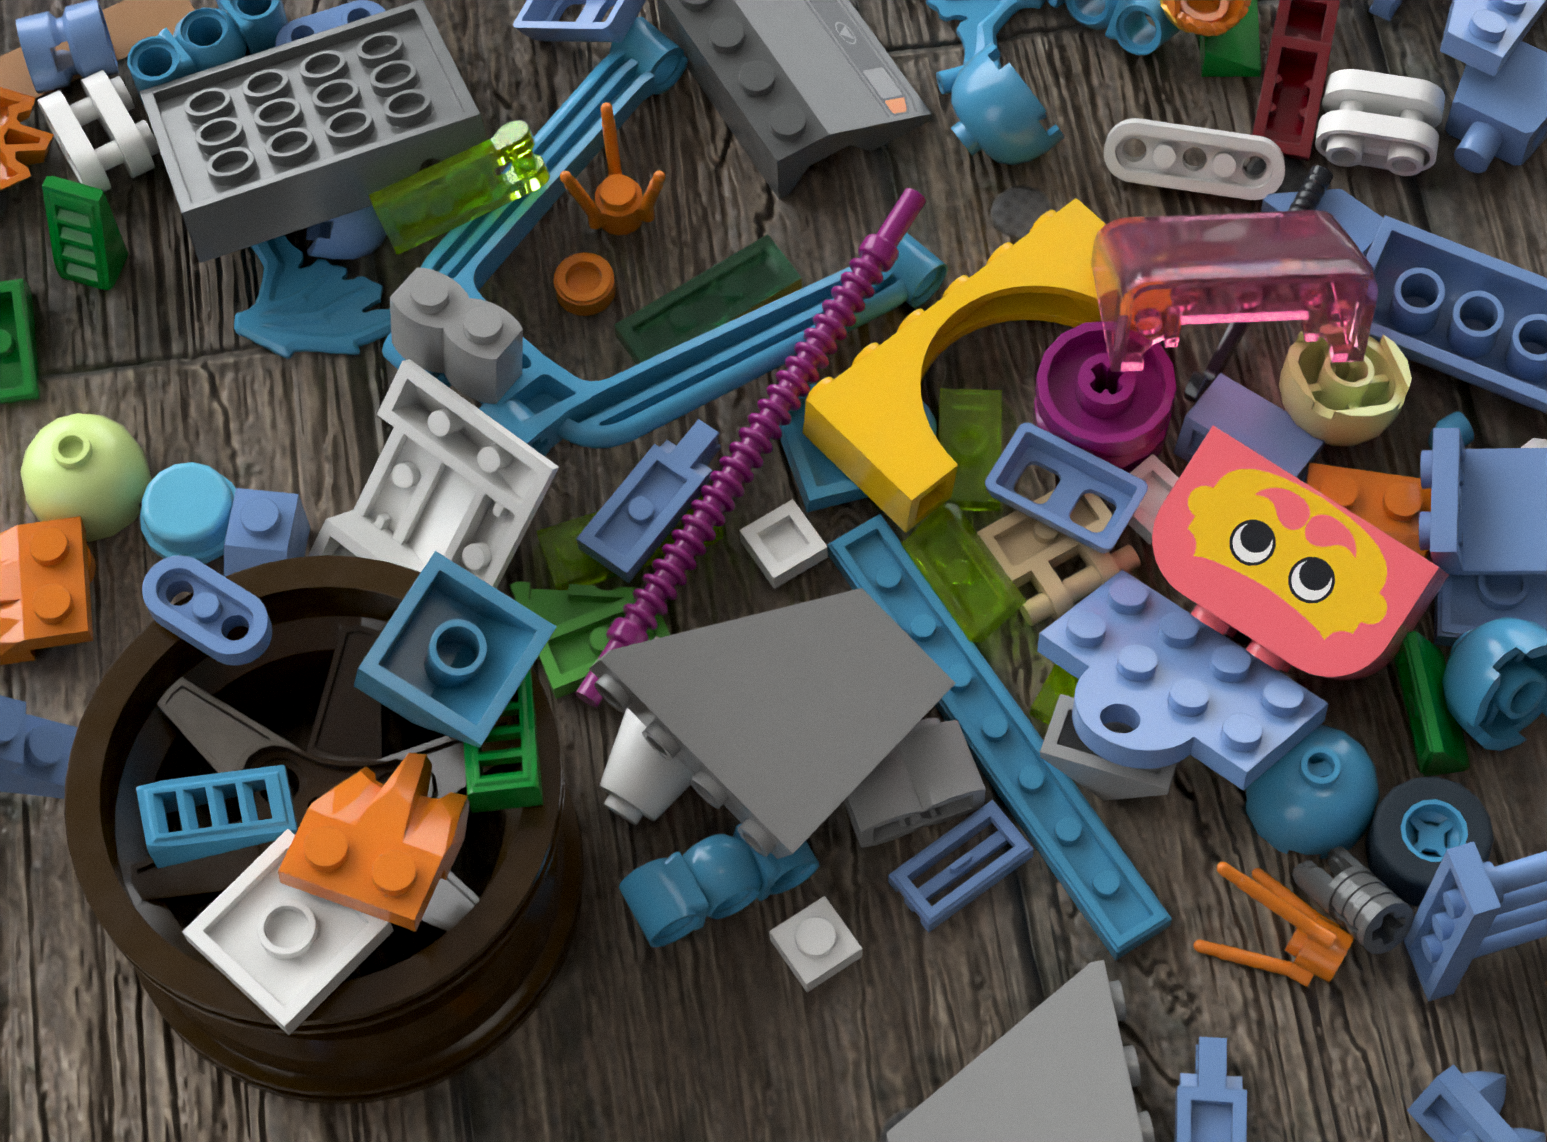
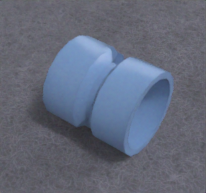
M88 0L66 6L63 16L58 18L49 11L16 19L22 52L32 83L38 94L70 86L72 77L77 74L86 78L101 70H104L107 76L119 73L112 40L99 0ZM62 42H68L70 51H56V46Z

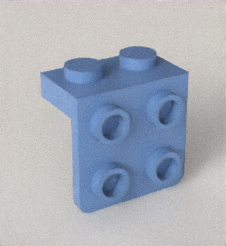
M1433 428V450H1422L1421 486L1422 489L1432 490L1431 511L1420 512L1419 515L1420 550H1430L1433 563L1449 575H1547V448L1465 449L1460 428Z

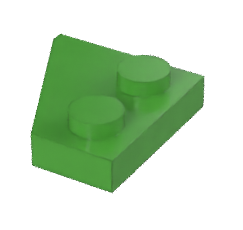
M518 581L509 585L513 600L557 626L538 656L555 699L577 691L590 671L589 668L596 662L609 642L606 638L607 630L616 618H624L626 616L623 612L625 604H634L636 602L632 594L637 589L636 587H618L614 590H602L594 585L569 584L568 590L531 589L530 582ZM656 615L655 619L657 620L658 628L646 631L649 640H653L656 636L661 638L670 635L662 615Z

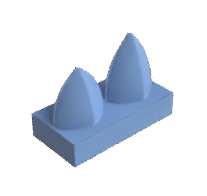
M1453 1064L1438 1075L1407 1110L1434 1142H1546L1545 1133L1526 1128H1511L1499 1115L1506 1095V1075L1486 1071L1461 1073Z

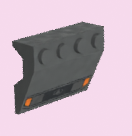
M657 0L661 31L684 50V56L688 58V70L778 199L790 194L809 166L841 149L852 145L871 152L932 120L930 110L850 0Z

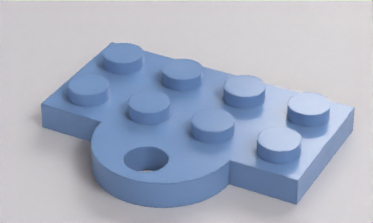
M1123 569L1039 633L1037 652L1079 679L1075 689L1072 708V721L1076 733L1082 742L1095 754L1118 765L1138 769H1154L1178 763L1191 755L1240 789L1245 790L1325 721L1329 703L1280 671L1264 663L1226 636L1202 623L1189 612ZM1120 722L1130 726L1133 731L1117 733L1107 729L1104 724Z

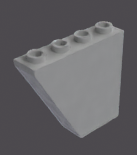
M863 588L613 649L600 657L589 668L598 677L594 686L599 694L620 712H624L628 708L646 726L642 735L649 745L667 760L671 761L676 756L694 774L690 779V784L707 803L717 809L724 805L742 823L737 830L745 842L762 856L767 857L771 852L777 859L792 855L956 684Z
M1104 960L1090 962L886 1133V1142H1155L1150 1115L1148 1111L1137 1112L1132 1087L1141 1085V1076L1134 1046L1122 1045L1118 1022L1126 1021L1127 1014L1120 981L1109 982Z

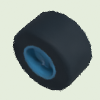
M1437 776L1412 778L1392 788L1377 807L1365 842L1368 867L1387 888L1391 889L1405 903L1420 907L1447 849L1474 842L1482 862L1484 863L1489 860L1494 842L1491 818L1479 798L1460 783ZM1423 851L1435 852V854H1429V855H1428V854H1425V853H1422V852H1423Z

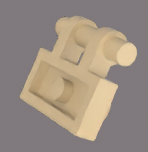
M1053 491L1034 500L1033 502L1037 504H1043L1047 502ZM1092 493L1084 494L1070 515V519L1074 523L1095 533L1103 531L1112 517L1111 512L1102 499ZM1018 510L976 532L975 537L976 546L1008 593L1029 581L1038 591L1037 595L1019 605L1022 616L1030 626H1034L1050 616L1057 620L1074 607L1073 603L1090 595L1122 569L1129 573L1141 566L1138 554L1129 544L1111 554L1109 552L1103 554ZM1079 554L1087 567L1061 581L1053 568Z

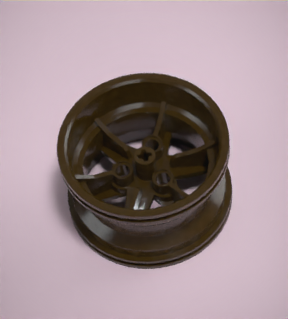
M333 555L295 557L263 563L225 576L261 600L272 624V638L268 648L260 657L247 664L226 665L220 663L162 627L155 620L150 622L125 647L109 667L92 694L76 731L65 779L64 818L67 844L77 879L96 917L113 943L134 966L141 984L162 1017L181 1040L201 1058L226 1075L255 1089L279 1097L309 1103L345 1105L373 1103L403 1097L438 1085L464 1072L489 1056L524 1024L551 989L567 958L576 933L582 907L584 859L578 820L567 783L564 779V764L555 719L545 689L532 666L531 672L544 805L507 809L505 835L499 859L491 879L480 898L451 871L446 880L440 878L419 924L443 934L437 941L412 957L387 969L357 979L343 981L288 1035L193 947L182 932L184 929L178 923V920L196 909L212 903L275 841L158 869L146 846L136 791L137 786L169 779L192 777L204 761L215 773L285 765L289 785L299 788L296 796L292 799L299 828L312 802L364 767H368L375 773L378 782L385 784L408 753L427 754L432 763L428 797L442 798L450 792L467 796L464 742L444 736L384 757L383 704L353 686L359 666L421 573L417 570L386 561ZM193 593L174 605L181 606L187 604L192 599ZM244 626L235 627L229 631L226 638L233 641L240 640L248 633L249 628ZM518 690L510 701H518ZM322 695L306 751L255 722L261 716L287 704L312 696ZM519 715L499 717L494 727L520 724ZM521 739L483 743L482 752L521 747ZM520 762L483 767L484 775L523 771V765ZM267 789L254 792L258 820L272 819ZM172 812L166 813L168 825ZM241 819V820L236 821V822L231 823V824L243 823V822H242V819Z

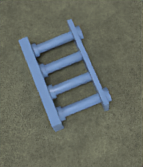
M1474 842L1447 849L1413 919L1411 929L1403 940L1428 1002L1454 994L1473 959L1547 936V851L1494 867L1490 861L1482 862Z

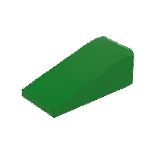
M23 278L0 281V404L40 399L31 287Z

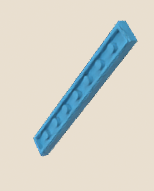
M878 514L827 544L828 556L852 590L863 588L956 683L935 704V707L945 721L958 720L974 762L1116 961L1170 927L1172 918L1072 779L1040 757V750L1044 740L882 515Z

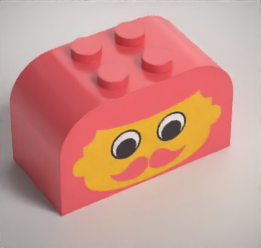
M1215 426L1211 427L1157 513L1153 526L1152 546L1156 563L1168 583L1182 595L1197 604L1191 615L1222 635L1227 634L1233 638L1237 631L1245 634L1252 639L1246 648L1249 653L1278 671L1281 669L1288 673L1292 665L1309 674L1333 680H1355L1376 673L1389 664L1397 655L1406 634L1413 631L1449 576L1448 573Z

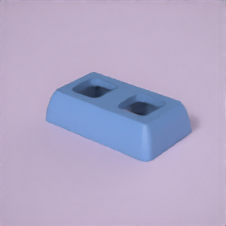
M527 0L515 19L513 26L522 34L536 41L620 43L624 40L646 0ZM586 4L576 22H558L565 9L570 5ZM615 5L607 20L601 22L607 10Z
M1023 423L1018 427L985 480L986 489L994 499L1103 554L1108 553L1114 548L1148 490V485L1144 480L1031 423ZM1030 465H1037L1057 475L1060 479L1048 501L1043 504H1037L1017 494L1014 490V486L1024 470ZM1086 493L1095 494L1112 503L1116 508L1111 519L1101 532H1092L1070 519L1072 511L1080 498Z

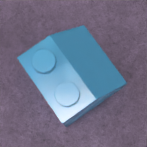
M435 551L359 666L353 686L413 724L480 748L557 626Z

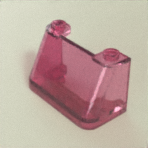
M1304 210L1127 217L1116 219L1104 225L1096 234L1093 243L1091 266L1111 372L1143 371L1144 353L1152 345L1163 340L1165 348L1178 347L1181 325L1301 320L1305 342L1318 341L1319 336L1324 338L1328 344L1332 363L1364 361L1378 298L1377 280L1373 266L1337 218L1326 211Z

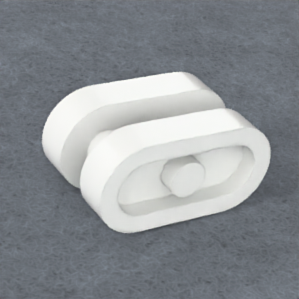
M1344 69L1333 72L1325 81L1322 107L1326 114L1319 119L1315 147L1329 162L1338 166L1351 167L1362 165L1387 169L1401 176L1416 175L1421 171L1429 169L1436 162L1439 134L1434 128L1442 121L1445 94L1439 86L1423 79L1358 69Z
M101 70L81 79V84L87 97L71 105L68 104L60 90L37 100L50 131L54 134L57 144L79 183L102 189L105 192L111 189V184L105 171L119 164H124L132 178L155 168L151 156L159 153L160 149L146 121L142 120L134 123L128 113L135 106L120 76L109 79L104 70ZM98 119L111 142L93 149L81 126Z

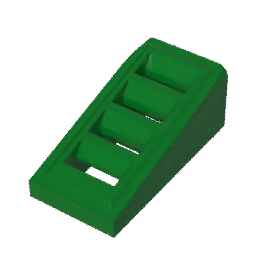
M46 176L42 189L53 260L59 276L63 279L102 290L112 289L129 253L104 191L56 176Z
M531 668L517 689L518 701H510L500 716L519 715L520 724L495 726L483 742L521 739V747L482 752V746L479 748L464 742L467 798L472 813L544 805ZM520 762L523 765V771L484 775L483 767Z

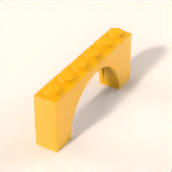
M1075 198L1058 212L1052 209L1041 215L1033 224L1030 232L1014 245L1011 242H1006L997 248L988 259L986 266L970 278L967 275H962L953 281L945 290L942 298L926 311L919 308L910 313L900 324L897 332L879 345L877 342L866 346L856 356L851 367L835 379L826 377L818 382L811 389L805 400L806 407L802 433L906 533L952 497L958 464L937 440L926 417L921 398V382L935 359L948 346L977 329L996 323L1017 320H1040L1074 328L1087 322L1115 321L1137 327L1154 339L1171 326L1181 291L1081 201Z

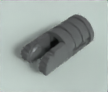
M1342 846L1330 849V852H1327L1330 871L1334 874V879L1321 867L1318 868L1317 864H1314L1312 860H1306L1293 868L1294 872L1291 875L1296 884L1325 910L1331 918L1348 931L1368 952L1372 954L1388 952L1401 943L1410 931L1413 923L1411 907L1391 889L1387 888L1381 880Z

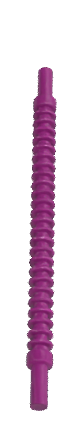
M906 188L878 232L865 237L858 248L860 258H853L849 262L852 272H844L840 276L843 286H834L831 289V295L834 300H825L822 303V309L825 314H816L813 317L815 328L804 330L806 342H798L794 346L797 356H788L785 359V365L788 370H779L776 373V380L779 384L769 385L766 388L769 399L762 398L757 402V408L760 413H751L748 416L750 428L742 427L738 431L741 442L729 444V451L732 456L720 458L719 463L722 471L710 473V480L713 485L701 487L700 492L703 500L691 502V509L694 513L693 515L686 514L682 516L683 530L675 529L672 531V539L675 542L673 545L665 544L662 547V553L665 558L655 559L652 562L655 573L645 574L642 577L645 588H637L632 593L636 602L634 604H625L623 612L626 616L624 618H616L607 630L606 638L609 642L598 659L610 650L649 641L646 631L658 628L655 616L665 615L668 612L665 601H673L677 598V591L674 589L675 585L683 586L687 583V577L684 572L685 570L693 571L696 569L697 564L694 556L706 554L704 541L716 539L713 527H721L726 523L723 512H732L735 509V503L732 498H740L745 494L742 483H751L754 480V474L751 469H759L763 466V459L760 455L770 454L773 451V445L770 440H778L782 437V430L779 426H787L791 423L792 419L789 411H798L801 408V402L798 397H807L810 387L807 383H815L819 380V373L816 369H824L829 365L826 354H835L838 351V345L835 340L842 341L847 337V331L844 326L851 327L856 324V317L853 312L861 313L865 310L863 298L870 299L874 296L872 285L881 284L883 282V274L881 272H888L899 258L897 246L926 203V199L921 193L914 189ZM590 670L575 694L590 706L597 707L603 697L594 686L598 677Z

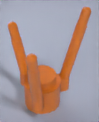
M605 102L601 105L600 110L609 176L598 185L595 192V203L569 171H562L560 173V180L586 213L591 229L595 230L602 227L605 231L614 235H627L636 231L643 221L651 222L655 219L654 206L666 176L663 171H656L643 196L639 184L632 178L622 174L613 107L610 103Z
M1220 862L1216 869L1221 876L1296 927L1284 950L1296 958L1294 962L1201 939L1194 942V950L1226 961L1284 975L1305 987H1308L1314 975L1330 983L1354 940L1349 932L1340 928L1338 923L1321 915L1263 869H1253L1251 873L1252 878L1228 863Z

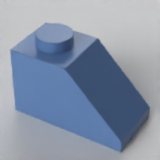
M236 488L224 543V577L263 563L305 557L310 525L299 494Z

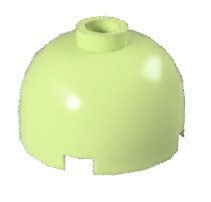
M1325 320L1305 327L1298 334L1296 342L1288 350L1279 382L1285 411L1290 415L1295 424L1311 436L1324 440L1326 444L1332 446H1354L1379 436L1392 424L1400 413L1412 380L1408 360L1395 342L1385 335H1382L1380 342H1378L1373 337L1361 333L1364 327L1363 324L1351 320Z
M82 413L57 418L42 428L25 450L20 471L26 501L36 518L42 522L81 516L86 529L87 542L114 536L134 522L140 513L139 504L142 501L146 487L152 480L148 462L142 448L123 425L103 415Z

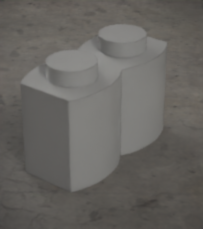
M418 267L390 296L392 344L403 358L412 360L425 370L444 373L448 381L464 395L480 402L497 404L522 375L523 329L515 317L502 307L485 300L469 298L466 291L452 278L435 270Z
M927 718L920 720L843 803L861 848L889 842L914 832L921 827L947 822L973 812L984 806L986 789L958 720L940 722L938 718Z

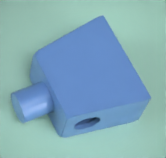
M1521 41L1495 77L1466 64L1445 126V130L1449 135L1461 140L1454 152V158L1464 169L1474 173L1485 172L1494 156L1514 166L1522 165L1547 138V52Z

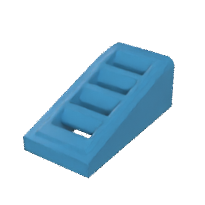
M285 765L169 779L136 787L146 846L158 869L275 841L287 829L294 835L298 830ZM267 789L272 819L258 820L253 793ZM238 796L243 823L229 824L225 799ZM209 805L213 827H199L196 806ZM179 811L183 831L169 832L166 813Z

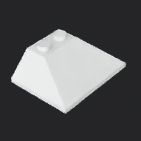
M404 360L377 412L378 416L394 428L354 509L325 520L308 556L362 557L394 563L421 572L433 553L437 551L497 589L559 467L412 360Z

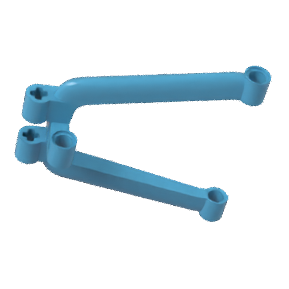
M636 17L624 40L620 43L612 42L610 54L594 68L432 250L420 268H427L445 274L456 281L466 291L469 298L485 300L478 292L479 289L566 190L565 185L560 180V173L562 171H569L574 178H577L604 147L601 105L605 102L612 105L617 131L645 99L653 93L655 95L664 93L679 80L688 63V58L684 56V50L644 17ZM906 233L897 246L899 258L888 272H881L883 274V282L879 285H872L874 296L870 299L863 298L865 310L861 313L853 312L856 317V324L851 327L844 326L847 333L886 314L903 302H907L913 308L921 306L939 289L947 275L948 266L911 235ZM847 267L601 381L582 380L572 375L543 355L523 337L522 375L497 404L480 402L482 405L479 410L543 456H546L549 450L562 439L578 446L594 449L612 448L632 442L784 365L785 359L788 356H797L794 349L795 344L806 342L804 330L815 328L813 317L816 314H825L822 309V303L825 300H834L831 295V289L834 286H843L840 281L841 274L852 272L850 267ZM390 332L383 344L382 354L395 368L399 369L402 361L406 359L393 346ZM425 370L449 388L452 386L444 373Z

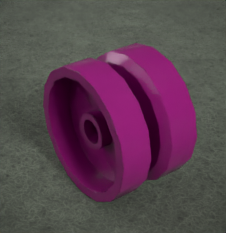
M1115 321L1083 323L1062 333L1044 352L1036 378L1033 424L1130 473L1152 454L1157 457L1162 452L1170 426L1171 410L1176 394L1173 363L1161 344L1137 327Z

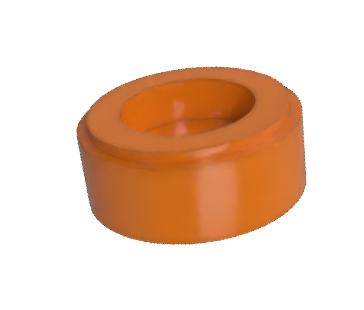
M588 252L573 254L565 258L555 270L553 280L556 298L559 304L572 314L580 316L597 314L606 309L614 299L616 285L613 269L607 260L597 254Z

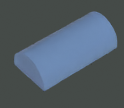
M1385 215L1338 320H1351L1363 324L1364 327L1361 333L1373 337L1378 342H1380L1382 335H1385L1395 342L1409 360L1547 414V278Z

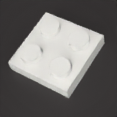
M289 829L273 842L182 931L187 941L288 1035L394 931L390 922L280 883L278 870L295 836Z

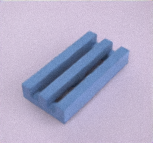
M991 800L888 875V883L895 892L899 891L904 897V903L911 912L915 911L921 918L920 923L929 933L1032 858L1034 849L994 800ZM991 823L998 829V831L918 889L911 882ZM1007 843L1012 846L1010 850L933 906L928 903L930 899Z

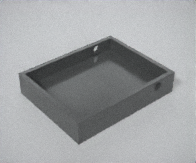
M417 0L139 91L199 263L494 165L480 112L423 0ZM435 158L441 161L440 167L433 173L424 174L419 171L421 164L427 159Z

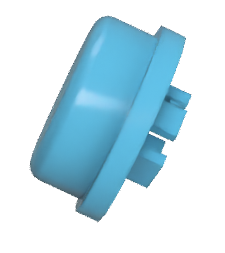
M195 462L174 464L159 472L147 485L140 510L141 531L151 550L163 559L182 555L195 558L203 564H207L224 555V543L236 490L233 483L210 466Z

